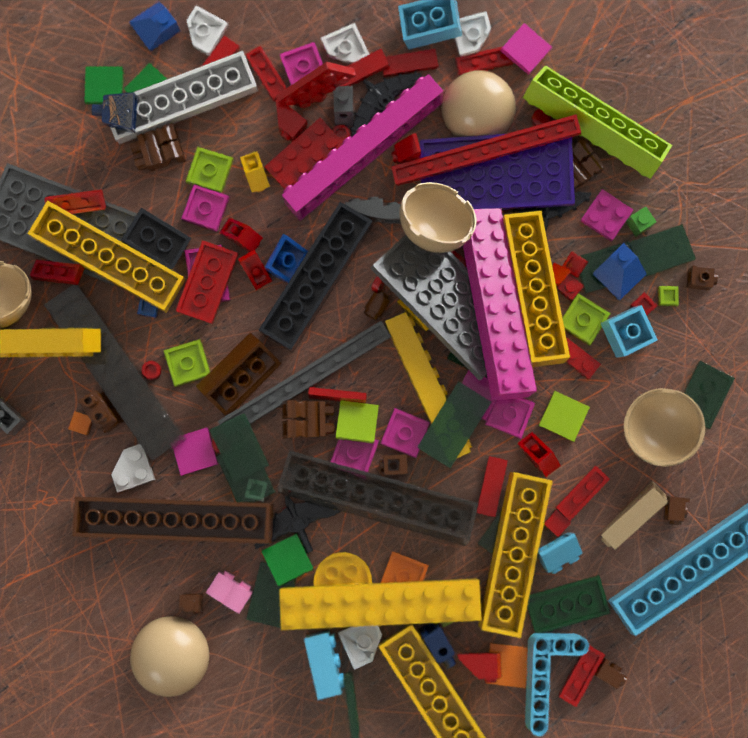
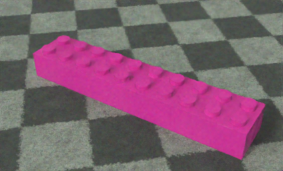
M429 74L425 77H420L415 82V86L410 90L408 88L404 90L400 98L396 101H391L381 114L380 112L376 113L371 118L370 123L359 127L353 137L349 136L342 142L341 147L331 150L324 161H318L313 166V170L308 174H302L296 184L285 188L282 194L284 202L299 221L442 104L443 90Z
M501 208L474 209L476 227L473 235L463 245L491 400L527 398L535 393L537 389Z

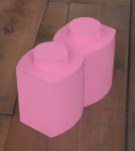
M220 571L206 593L239 614L253 593L250 590L251 586L243 581L240 583L234 580L235 576L228 571H224V573Z

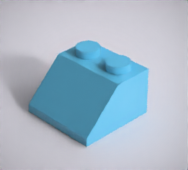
M567 532L539 548L537 557L547 573L552 572V574H555L563 569L562 565L569 562V564H572L579 560V555L583 553L575 534Z

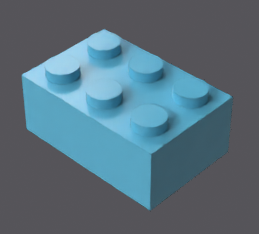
M420 0L398 6L403 41L408 49L462 36L456 0Z
M330 629L306 635L304 641L318 700L342 694L346 682L344 673L339 672L341 660L339 653H335L334 650L337 645L335 634H331Z

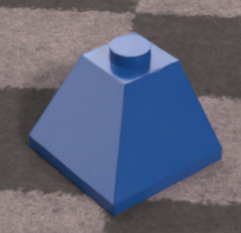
M160 2L129 21L150 52L180 32L177 22Z
M623 243L593 275L620 301L646 275V272L638 257Z

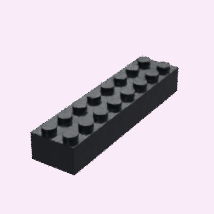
M341 201L339 202L260 326L259 331L261 334L293 353L372 229L373 221Z

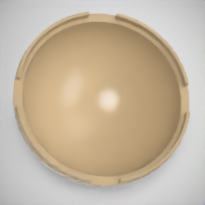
M477 70L460 75L448 86L443 96L441 111L446 127L455 137L505 134L512 125L516 104L511 88L501 77L488 71Z
M430 182L417 184L416 187L406 192L400 205V222L405 234L415 245L426 251L434 253L453 251L463 246L474 233L476 214L468 200L465 201L460 197L458 191L446 185Z
M0 261V329L14 324L25 314L30 304L32 293L31 284L26 273L17 265L6 264L4 261Z
M659 388L640 395L631 404L624 420V434L629 447L640 459L652 465L668 467L687 461L698 451L705 435V421L699 406L688 395L677 390Z
M176 616L155 619L141 629L132 644L130 653L131 668L136 680L147 691L163 697L182 695L193 689L206 673L209 663L207 640L201 630L187 619Z

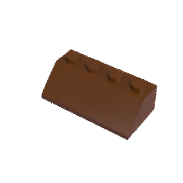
M250 332L196 387L214 406L227 416L235 411L282 363Z

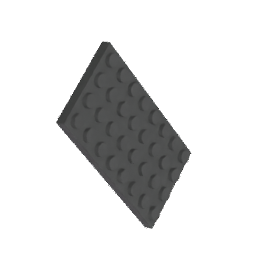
M7 163L0 178V241L50 261L77 264L34 240L27 233L43 209L45 197L78 193L80 191ZM106 201L105 210L72 214L121 241L137 213ZM84 269L83 274L117 287V285L92 271Z
M404 235L370 269L480 381L487 374L467 268L451 251L445 253L426 251L415 245L407 235Z

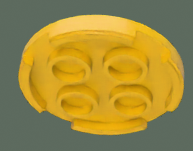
M338 552L329 555L319 564L314 574L313 583L314 586L372 583V576L369 567L360 557L348 552Z

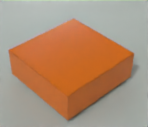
M74 411L68 429L88 435L92 421L88 415Z

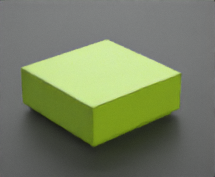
M678 286L658 287V306L679 305Z

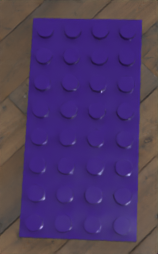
M505 134L420 140V158ZM572 137L421 179V183H439L458 191V195L465 201L468 200L473 209L501 208V210L574 206Z

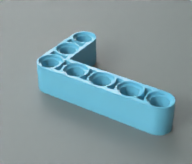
M534 633L528 638L525 725L535 736H543L548 730L551 655L586 654L589 650V643L578 634ZM542 640V646L536 648L537 641ZM558 640H561V646L559 648H555L556 642ZM580 640V646L575 649L576 641ZM542 660L541 666L535 668L536 662ZM538 680H541V685L538 688H535V683ZM540 700L539 707L534 708L535 702ZM536 721H540L539 726L537 728H533V724Z

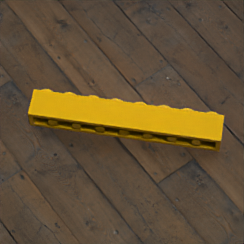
M404 312L386 320V328L391 335L392 341L448 462L470 453L469 448H472L468 437L464 438L461 432L464 430L459 419L456 420L454 417L455 408L452 402L448 403L445 397L448 395L444 385H440L437 380L439 378L437 369L435 367L432 368L429 363L432 359L428 350H423L421 344L424 342L420 333H416L413 328L416 325L412 316H408Z

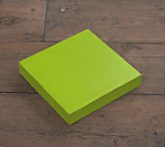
M197 147L186 183L223 193L234 160L233 157Z
M578 293L562 317L564 329L590 346L602 328L600 323L606 321L611 313Z
M200 339L163 350L174 387L203 379L210 373Z
M554 391L538 426L574 442L590 407Z
M341 400L335 439L374 444L379 405Z

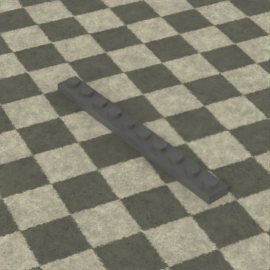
M382 321L376 323L218 421L227 438L233 436L280 407L283 401L293 399L391 338V335Z

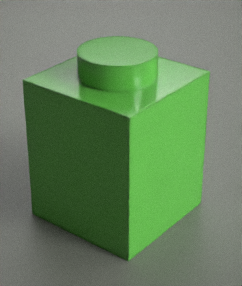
M647 207L634 213L626 221L635 237L649 230L656 223Z

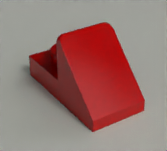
M255 250L238 259L256 290L272 282Z
M553 263L552 268L557 291L572 301L584 285L570 275V269Z

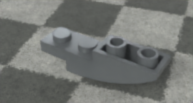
M369 197L367 200L362 201L360 199H350L349 202H345L347 206L371 219L373 222L401 223V204H398V202H390L384 206L383 198L379 199V197Z

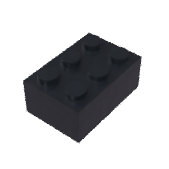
M140 208L121 242L173 270L189 244L191 237L145 209Z

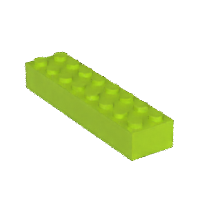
M546 65L531 81L523 96V99L530 105L538 107L546 115L552 116L556 120L576 114L581 129L580 136L590 140L593 145L601 147L609 155L615 156L625 165L631 166L642 176L650 179L672 147L670 143Z

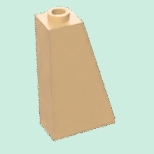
M653 481L649 483L601 531V540L604 544L617 549L668 502L666 494Z

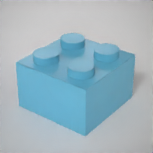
M642 305L630 308L600 323L616 358L625 357L658 340Z

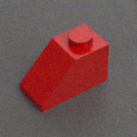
M276 100L280 136L286 141L291 140L293 142L308 128V122L291 107Z
M416 133L394 144V151L391 152L393 163L397 162V165L420 159L421 149Z
M230 217L219 232L249 252L256 250L263 239L249 225Z
M533 432L517 443L533 465L545 477L561 466L554 452Z
M501 653L458 654V659L478 679H484L485 683H495L496 679L502 677Z

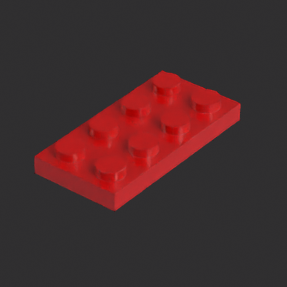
M325 62L277 94V102L288 106L294 105L300 108H308L312 103L321 100L323 96L335 91L337 87L347 83L356 76L355 70L351 67Z
M320 117L264 167L285 190L289 185L296 184L302 174H308L313 170V166L318 161H324L331 150L341 147L342 141Z
M202 240L176 312L213 325L237 261L238 252Z

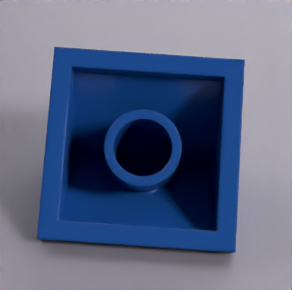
M283 234L265 265V269L269 274L288 283L308 253V250Z

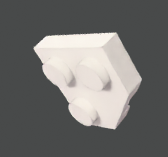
M195 6L187 19L194 48L210 55L228 28V23L198 6Z
M487 12L460 18L462 36L455 38L460 57L478 53L491 32Z
M355 23L321 37L323 46L331 58L352 64L369 55Z
M143 443L123 450L111 474L117 493L155 480Z
M378 625L349 627L338 632L354 670L373 661L382 636Z

